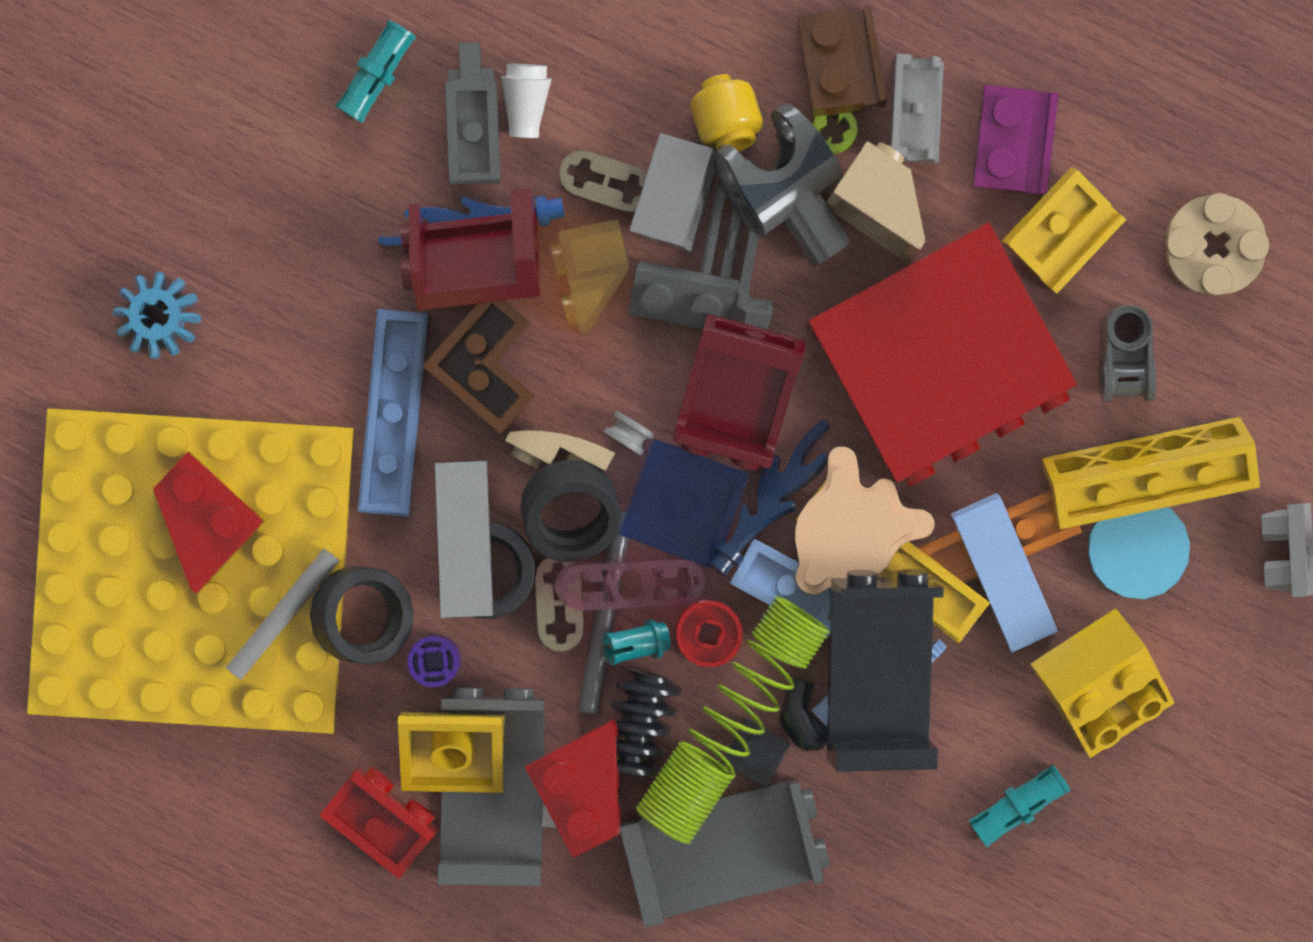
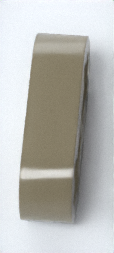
M579 150L572 152L564 158L560 165L559 176L563 188L574 197L623 213L634 214L640 197H634L631 204H626L622 202L623 193L608 187L610 179L627 183L630 176H635L639 178V188L643 189L647 173L636 166L590 151ZM582 160L591 163L590 171L593 174L605 177L603 185L586 181L583 188H577L574 186V177L568 174L570 166L579 167Z
M547 557L540 563L535 577L537 628L539 638L546 647L562 652L576 646L583 636L582 576L576 562H560ZM557 562L563 563L564 571L573 573V581L567 582L564 585V600H555L553 584L544 582V573L552 572L553 563ZM555 606H565L566 622L575 623L576 631L568 633L564 643L557 642L555 634L547 633L546 624H552L555 621Z

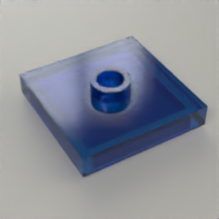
M652 439L618 535L712 569L709 563L716 555L714 548L719 541L725 542L749 474L706 457L689 453L684 449L663 441Z

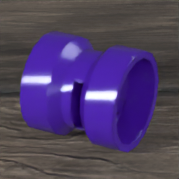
M432 634L423 637L413 645L408 654L407 665L410 674L416 682L426 687H439L447 684L456 676L460 668L461 655L459 648L453 640L444 635Z

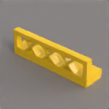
M1241 417L1041 458L1043 472L1052 490L1056 522L1060 529L1260 488L1255 442Z

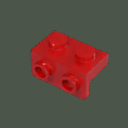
M358 766L319 816L400 879L437 833L438 829L431 824L435 816L415 799L411 798L406 804L394 795L391 790L395 784L376 768L371 766L365 772Z

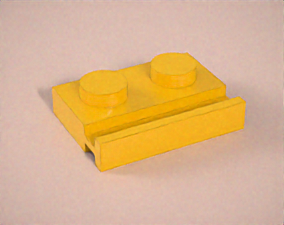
M1070 167L1001 242L1050 291L1057 294L1126 219L1111 206V203L1078 169Z

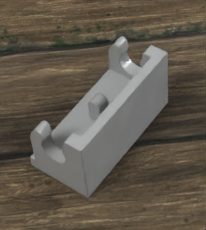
M896 54L893 59L888 145L904 157L905 160L903 162L939 163L944 62H941L940 57L931 56L929 59L913 58L911 54Z
M660 133L629 231L641 235L642 238L692 253L717 173L713 163V153L715 150Z

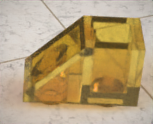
M618 219L558 232L560 244L551 246L557 276L567 274L571 294L561 296L568 326L578 324L580 335L591 333L629 273Z

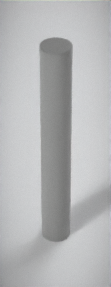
M323 548L227 664L226 668L240 680L243 679L340 560L331 552Z

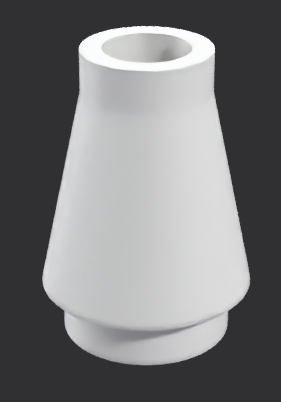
M506 64V76H501L509 123L508 136L539 138V127L552 80L547 78L546 65Z

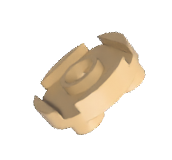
M1217 193L1198 197L1183 205L1173 215L1167 225L1165 234V259L1172 276L1189 291L1211 296L1226 295L1243 289L1257 277L1264 265L1265 256L1270 245L1263 222L1254 209L1238 198ZM1208 232L1214 236L1222 233L1228 241L1224 246L1228 252L1224 258L1218 254L1209 258L1203 252L1208 245L1204 239Z

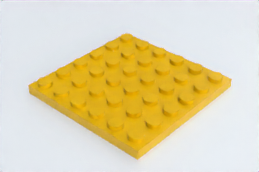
M47 408L27 714L334 734L340 660L323 650L313 635L310 611L313 596L318 588L242 680L233 675L226 666L323 548L340 560L327 577L339 569L346 568L355 428ZM188 451L192 452L265 520L262 526L198 594L190 589L153 488ZM344 595L338 603L336 622L340 635L342 631Z

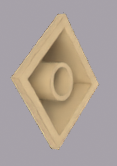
M867 141L826 204L835 217L908 264L926 242L912 173L909 168L902 164L905 159L898 151L882 142L874 146Z

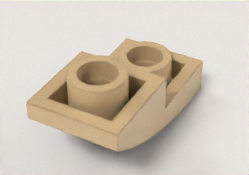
M547 431L509 432L505 440L515 446L510 454L511 456L538 469L541 461L550 465L553 464L561 447L569 451L566 461H584L605 471L615 455L614 452L584 439Z

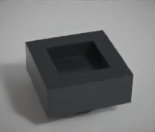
M747 717L745 718L743 726L760 730L756 722ZM764 728L765 732L759 735L739 729L738 734L747 743L750 755L739 757L726 753L724 757L730 762L734 770L767 787L791 742ZM734 738L729 748L739 752H746L741 743Z

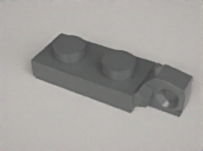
M479 42L459 43L460 70H448V82H445L449 185L501 183L498 93L497 80H494V68L482 69L481 44Z
M638 261L628 314L703 329L707 313L768 330L772 317L773 301L749 297L750 290L738 286V280Z

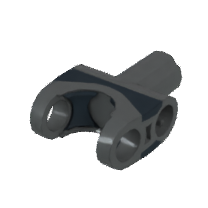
M783 103L771 112V119L777 130L775 135L779 143V157L775 166L770 171H764L756 167L749 159L745 160L730 144L723 145L713 153V163L729 200L749 229L756 235L763 237L784 222L811 266H815L838 253L850 242L821 196L842 180L843 171L830 147L809 120L794 106Z

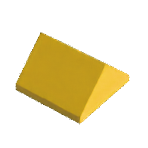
M403 711L398 716L401 791L503 793L505 713Z

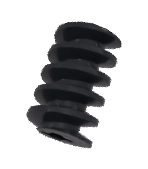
M621 666L633 675L634 678L633 681L617 682L616 688L628 695L627 701L611 702L610 706L623 715L622 720L615 721L618 728L616 745L619 774L635 778L658 775L661 768L648 757L661 756L665 754L666 748L654 737L668 736L671 733V727L659 718L674 716L677 711L674 705L665 700V697L680 696L683 689L665 676L634 667Z

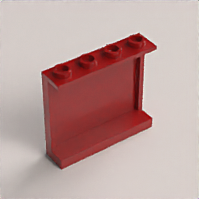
M990 223L979 227L806 322L815 340H818L891 473V480L893 483H898L905 479L909 487L935 474L936 471L932 464L950 455L955 463L981 449L977 439L995 431L998 438H1001L1025 425L1026 423L1021 415L1039 406L1043 414L1066 403L1070 400L1066 391L1078 385Z

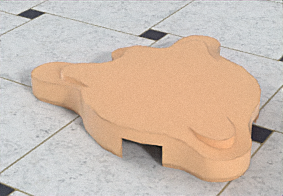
M836 447L830 452L828 457V474L824 487L808 501L800 513L796 524L795 544L799 560L795 576L796 583L804 593L818 595L831 588V578H846L847 571L870 570L877 572L879 575L889 565L894 553L901 546L913 540L926 538L932 533L935 527L934 519L925 510L904 507L899 500L896 487L890 479L882 478L870 488L863 487L859 481V470L855 453L847 447Z

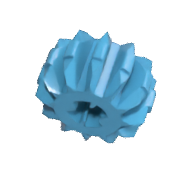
M163 272L155 273L153 289H151L148 280L143 275L136 276L135 284L140 292L136 295L126 288H122L119 292L123 299L131 302L129 309L123 307L113 309L114 316L129 318V323L120 326L116 330L119 337H127L137 333L131 341L129 349L132 352L138 353L148 342L149 358L159 359L162 342H164L167 351L172 356L180 354V348L175 337L179 336L184 341L192 343L196 337L192 332L184 329L185 322L198 324L202 321L201 315L186 313L185 311L186 308L198 302L197 295L194 293L187 294L178 299L185 287V281L176 278L166 290L167 278ZM165 303L168 310L163 311V313L169 315L167 323L164 326L155 323L150 328L147 321L152 320V318L146 316L148 308L151 305L160 308Z

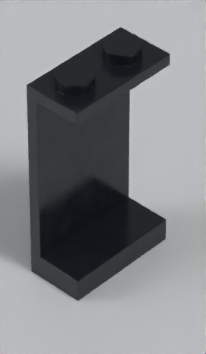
M904 569L897 571V577L878 578V573L875 571L851 570L847 571L846 578H831L826 759L837 772L938 769L939 749L929 740L934 598H942L944 596V587L933 577H928L927 571Z

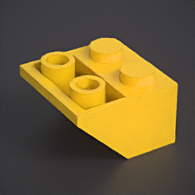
M1116 608L1031 663L1047 695L1089 758H1092L1104 749L1114 746L1122 737L1145 722L1155 719L1162 711L1175 703L1147 647Z

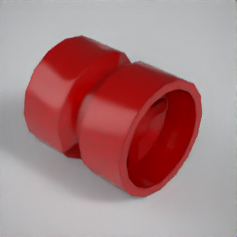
M701 599L692 602L682 610L676 622L675 636L680 651L688 661L700 667L714 668L726 664L737 654L742 644L743 629L739 617L727 604L719 600Z

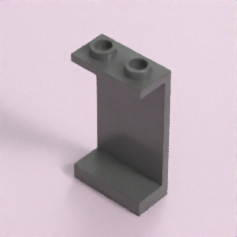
M453 687V696H443L441 699V709H443V712L505 713L503 793L441 792L438 885L541 886L543 801L524 768L527 764L544 756L545 698H534L535 689L504 688V697H483V688Z
M796 778L768 785L767 787L721 797L719 801H716L717 804L714 805V809L708 814V818H705L706 821L702 823L703 826L694 835V839L691 840L690 844L680 843L672 839L643 818L620 823L621 836L644 927L665 923L664 918L811 880H813L814 885L823 883L824 879L821 869L829 868L830 862L823 837L813 839L809 820L818 818L811 788L801 790L799 781Z

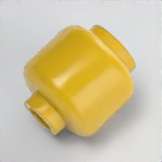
M727 74L716 75L705 80L701 85L702 90L692 98L690 110L701 142L706 147L717 150L725 144H730L738 152L752 146L756 142V135L761 131L764 122L751 85L743 80H731L730 75Z

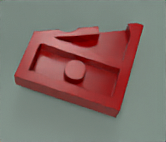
M190 451L153 488L190 589L196 594L211 581L265 522L259 514Z
M614 719L524 767L573 858L619 835L621 832L620 807L618 805L619 767H617L616 745L618 728Z

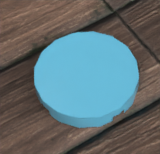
M1169 507L1094 522L1088 533L1089 563L1093 574L1105 588L1122 597L1147 599L1165 593L1180 580L1188 565L1190 541L1184 523Z

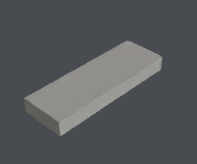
M487 461L435 463L441 618L493 616Z

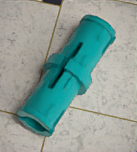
M388 19L385 28L367 57L361 56L356 63L359 70L339 102L335 104V107L363 124L365 117L385 85L390 87L394 82L395 77L392 74L411 43L415 41L416 36Z
M1050 764L1046 769L1018 788L1014 789L1011 786L1005 790L1006 796L985 811L969 819L968 822L987 848L990 844L1001 838V836L1023 822L1026 825L1035 820L1033 815L1071 790L1057 768Z

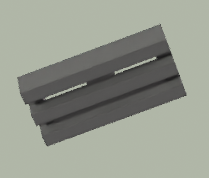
M719 185L716 187L700 273L709 275L711 274L724 200L728 198L723 186ZM734 206L720 277L729 279L731 277L742 219ZM751 230L749 231L740 283L738 282V286L748 290L759 236Z

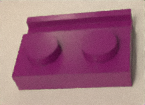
M985 85L983 87L972 188L1030 193L1041 196L1047 193L1059 93L1036 92V90Z

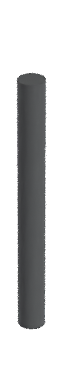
M621 511L619 532L610 546L606 548L578 711L598 714L607 664L603 648L610 647V644H602V637L604 633H612L633 513Z

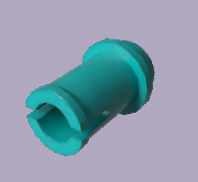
M648 619L640 627L604 633L602 644L611 645V647L603 648L608 663L610 665H617L620 662L645 656L659 659L663 656V652L670 651L671 638L669 630L663 621L656 623L654 619Z

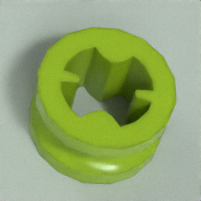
M851 112L815 117L812 125L819 133L826 128V118L838 117L837 123H840L842 119L846 122L848 130L842 134V143L832 144V137H829L826 141L833 154L842 153L849 149L856 139L858 132L857 121Z

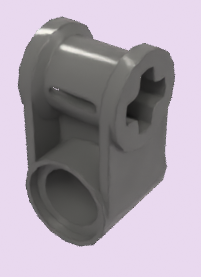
M1115 306L1106 312L1100 326L1101 358L1099 364V388L1101 401L1111 402L1113 397L1143 396L1145 401H1154L1156 396V367L1153 357L1152 320L1148 313L1139 306ZM1129 313L1138 321L1139 329L1136 337L1130 342L1125 343L1115 335L1114 325L1119 316ZM1136 376H1137V378H1138L1136 381H1118V380H1117L1118 377H1136Z

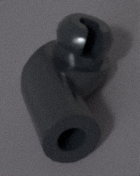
M791 677L794 688L786 690L780 713V723L796 747L803 751H820L827 744V728L817 724L807 710L814 683Z

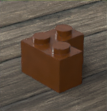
M505 300L476 304L423 364V367L501 435L505 433L536 397L498 364L531 326V323Z

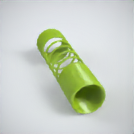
M780 596L774 597L775 601H771L772 605L768 606L769 609L766 610V614H763V618L757 623V627H754L755 631L751 632L752 636L765 647L750 639L746 640V643L775 667L790 685L777 683L737 662H731L732 667L757 686L771 700L775 708L761 705L721 684H716L721 692L739 705L757 723L760 730L748 728L706 706L702 707L705 713L716 720L741 743L746 752H739L725 747L689 728L687 729L688 733L711 750L727 768L699 748L684 741L678 742V746L675 747L676 750L672 751L673 754L670 755V759H667V763L661 768V772H658L659 776L655 777L656 780L647 789L648 793L644 794L645 797H642V801L636 806L638 814L643 819L680 843H691L694 835L703 826L702 823L706 821L705 818H708V814L711 813L714 805L717 804L716 801L720 800L719 797L723 796L722 793L725 792V788H728V784L731 783L730 780H733L736 776L733 766L717 749L739 757L750 755L747 743L729 725L751 734L759 735L765 732L763 723L744 703L767 712H777L780 710L774 696L756 679L783 690L794 688L791 677L770 656L798 668L806 669L807 664H810V660L813 659L812 656H815V652L819 651L818 647H821V643L827 638L826 634H830L829 629L824 624Z

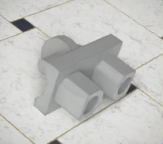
M1311 503L1289 504L1287 509L1263 514L1261 518L1264 541L1289 540L1290 560L1265 562V588L1284 592L1292 591V597L1313 595Z

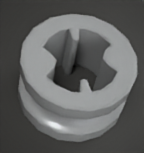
M616 410L613 415L615 417V424L612 427H606L603 432L642 456L645 452L643 449L644 441L647 439L652 440L655 434Z

